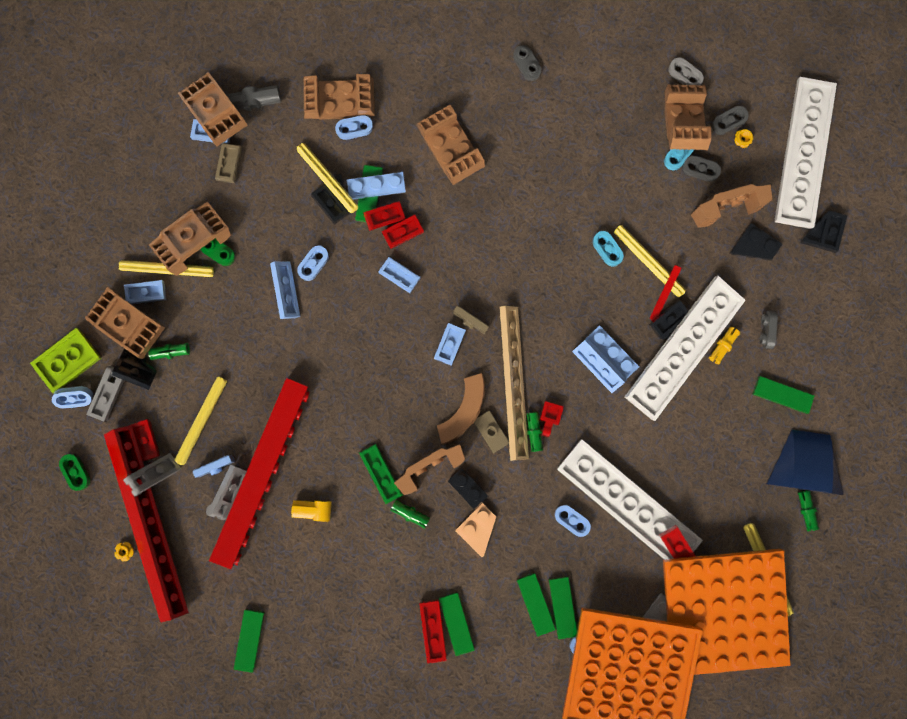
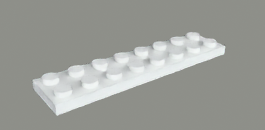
M804 77L797 79L774 222L809 229L815 226L837 83Z
M715 276L624 397L651 420L656 421L745 302V299L719 276Z
M582 439L558 466L557 470L664 560L673 559L659 535L674 525L679 528L693 552L703 541Z

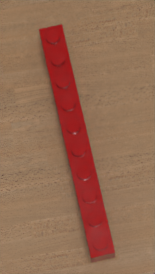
M286 378L211 554L210 562L228 569H232L233 565H238L242 554H239L241 546L245 547L250 537L246 534L249 528L253 529L257 520L254 515L257 510L261 511L265 499H262L265 491L269 492L273 481H270L272 473H277L280 463L277 462L280 455L284 456L288 445H285L287 437L291 438L295 427L292 426L294 420H299L303 411L300 409L302 401L306 402L309 397L308 386Z
M132 425L113 429L104 434V438L160 623L173 620L189 612L151 487L141 494L134 496L131 492L132 488L123 481L127 476L144 467ZM140 478L136 480L139 485L143 484Z

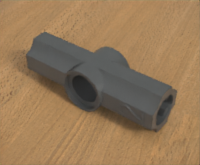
M278 85L259 89L257 87H246L242 92L226 94L237 111L243 109L252 111L251 109L254 108L259 110L265 105L281 103Z

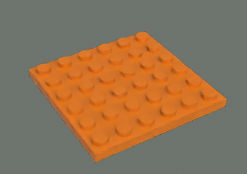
M782 549L663 560L667 622L701 627L703 630L694 675L790 666L785 560Z
M581 608L562 719H685L703 630L701 627Z

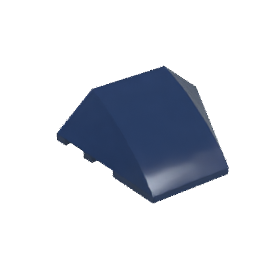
M791 430L766 484L843 495L831 436Z

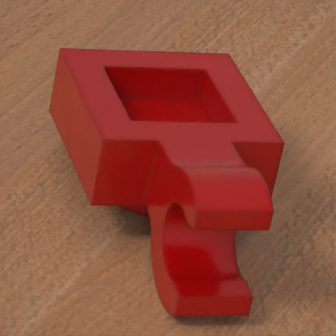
M547 401L544 402L540 421L545 422L542 429L543 432L541 433L542 436L549 437L553 424L559 425L564 406Z

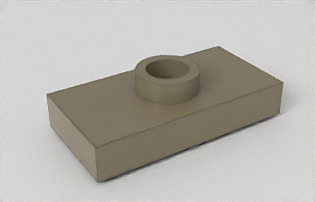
M222 143L215 176L216 181L235 184L242 150L240 145Z
M457 306L453 311V314L462 319V324L472 330L474 327L484 335L488 331L489 326L460 306Z
M490 411L475 420L474 424L493 453L509 444Z

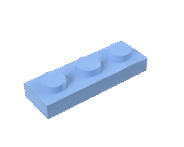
M403 172L347 180L348 193L352 199L406 192Z
M274 261L270 263L280 319L300 317L290 261Z
M600 325L587 337L626 379L639 368L634 360Z
M588 338L572 351L611 393L626 382L627 379Z

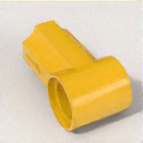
M294 500L291 510L292 517L329 522L332 502Z

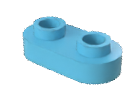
M670 150L664 158L665 166L669 170H678L694 150ZM674 158L676 164L671 163L670 159Z
M598 232L593 238L594 248L608 266L614 267L619 265L623 260L622 250L608 232ZM599 239H604L605 244L601 245ZM614 254L616 260H611L610 255Z

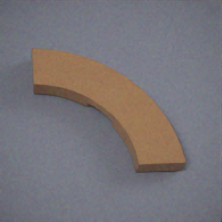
M482 373L464 378L465 393L460 408L449 420L437 425L442 445L462 436L477 419L481 411L483 398L485 397V380Z

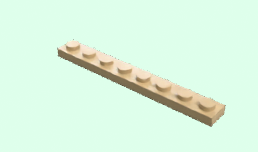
M502 306L500 307L510 461L529 459L519 313L518 307Z

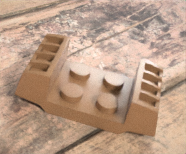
M209 72L181 92H178L181 99L216 147L248 126Z
M356 74V80L319 81L317 76L304 77V119H347L361 115L375 116L374 80L370 74Z
M667 85L665 90V120L670 150H708L711 142V126L705 125L703 107L707 95L705 85Z
M451 105L417 123V127L452 185L485 167L481 153L478 148L474 149L458 123L457 114Z
M750 184L715 194L709 201L699 205L691 216L697 227H708L721 217L720 211L724 210L725 206L731 205L736 207L743 204V201L748 215L772 201L771 185L755 186Z
M206 202L196 209H191L162 230L149 246L166 269L177 276L188 269L183 261L214 238L222 244L231 234L228 226L212 206Z
M108 287L88 315L85 316V319L94 327L141 359L145 357L166 328Z
M460 444L447 450L441 448L408 467L406 473L394 484L404 495L417 491L419 487L412 474L415 473L417 477L427 471L426 466L431 463L433 467L444 461L442 457L445 455L448 457L453 468H456L465 460Z

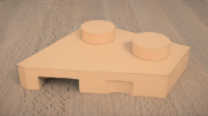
M482 503L455 531L483 557L496 516Z

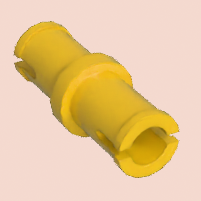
M729 327L722 340L719 339L717 342V347L711 356H709L712 362L716 360L715 364L721 363L727 351H731L732 344L740 335L737 329L733 331L734 327Z

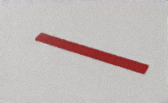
M674 265L650 316L652 321L660 315L682 269L677 265Z

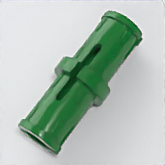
M188 343L166 344L163 347L150 348L148 353L151 360L160 358L173 359L174 356L189 355L190 346Z
M539 412L526 413L529 430L527 435L530 438L531 452L543 451L541 439L543 431L540 429Z
M811 491L798 492L802 508L800 512L804 516L806 530H819L815 514L817 509L813 506Z
M395 500L390 510L405 518V521H411L424 529L430 517L416 511L414 507L406 506L398 500Z

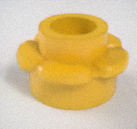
M739 130L735 134L734 142L736 145H740L741 148L748 147L753 141V135L749 130Z
M129 542L119 543L115 547V557L121 559V561H128L134 554V549Z

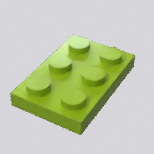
M75 328L30 364L50 391L54 393L56 390L64 388L98 362L101 356L79 328Z

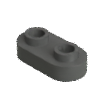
M524 45L518 46L513 54L516 65L525 79L529 81L537 80L541 75L540 64L529 47ZM524 52L526 55L521 56L520 53ZM534 68L535 71L531 72L529 69Z
M736 106L722 113L712 122V130L717 135H725L747 121L749 117L748 111L742 106ZM734 115H738L740 120H736ZM719 123L724 125L723 129L719 128Z
M697 156L688 157L682 165L683 172L686 175L707 182L716 180L721 173V168L716 162ZM689 164L694 165L695 169L691 170ZM707 170H711L713 174L708 175Z
M766 311L761 317V325H764V330L760 335V344L766 349H773L776 343L778 320L776 311Z

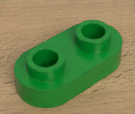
M216 238L209 242L212 243L210 248H206L205 245L200 249L205 255L222 266H229L235 261L234 251L225 244H220ZM223 253H227V257L225 259H222Z
M75 454L64 455L59 461V468L69 487L75 491L86 489L90 484V477L81 459ZM71 460L74 462L73 467L69 466ZM79 477L83 479L82 484H79L77 481Z

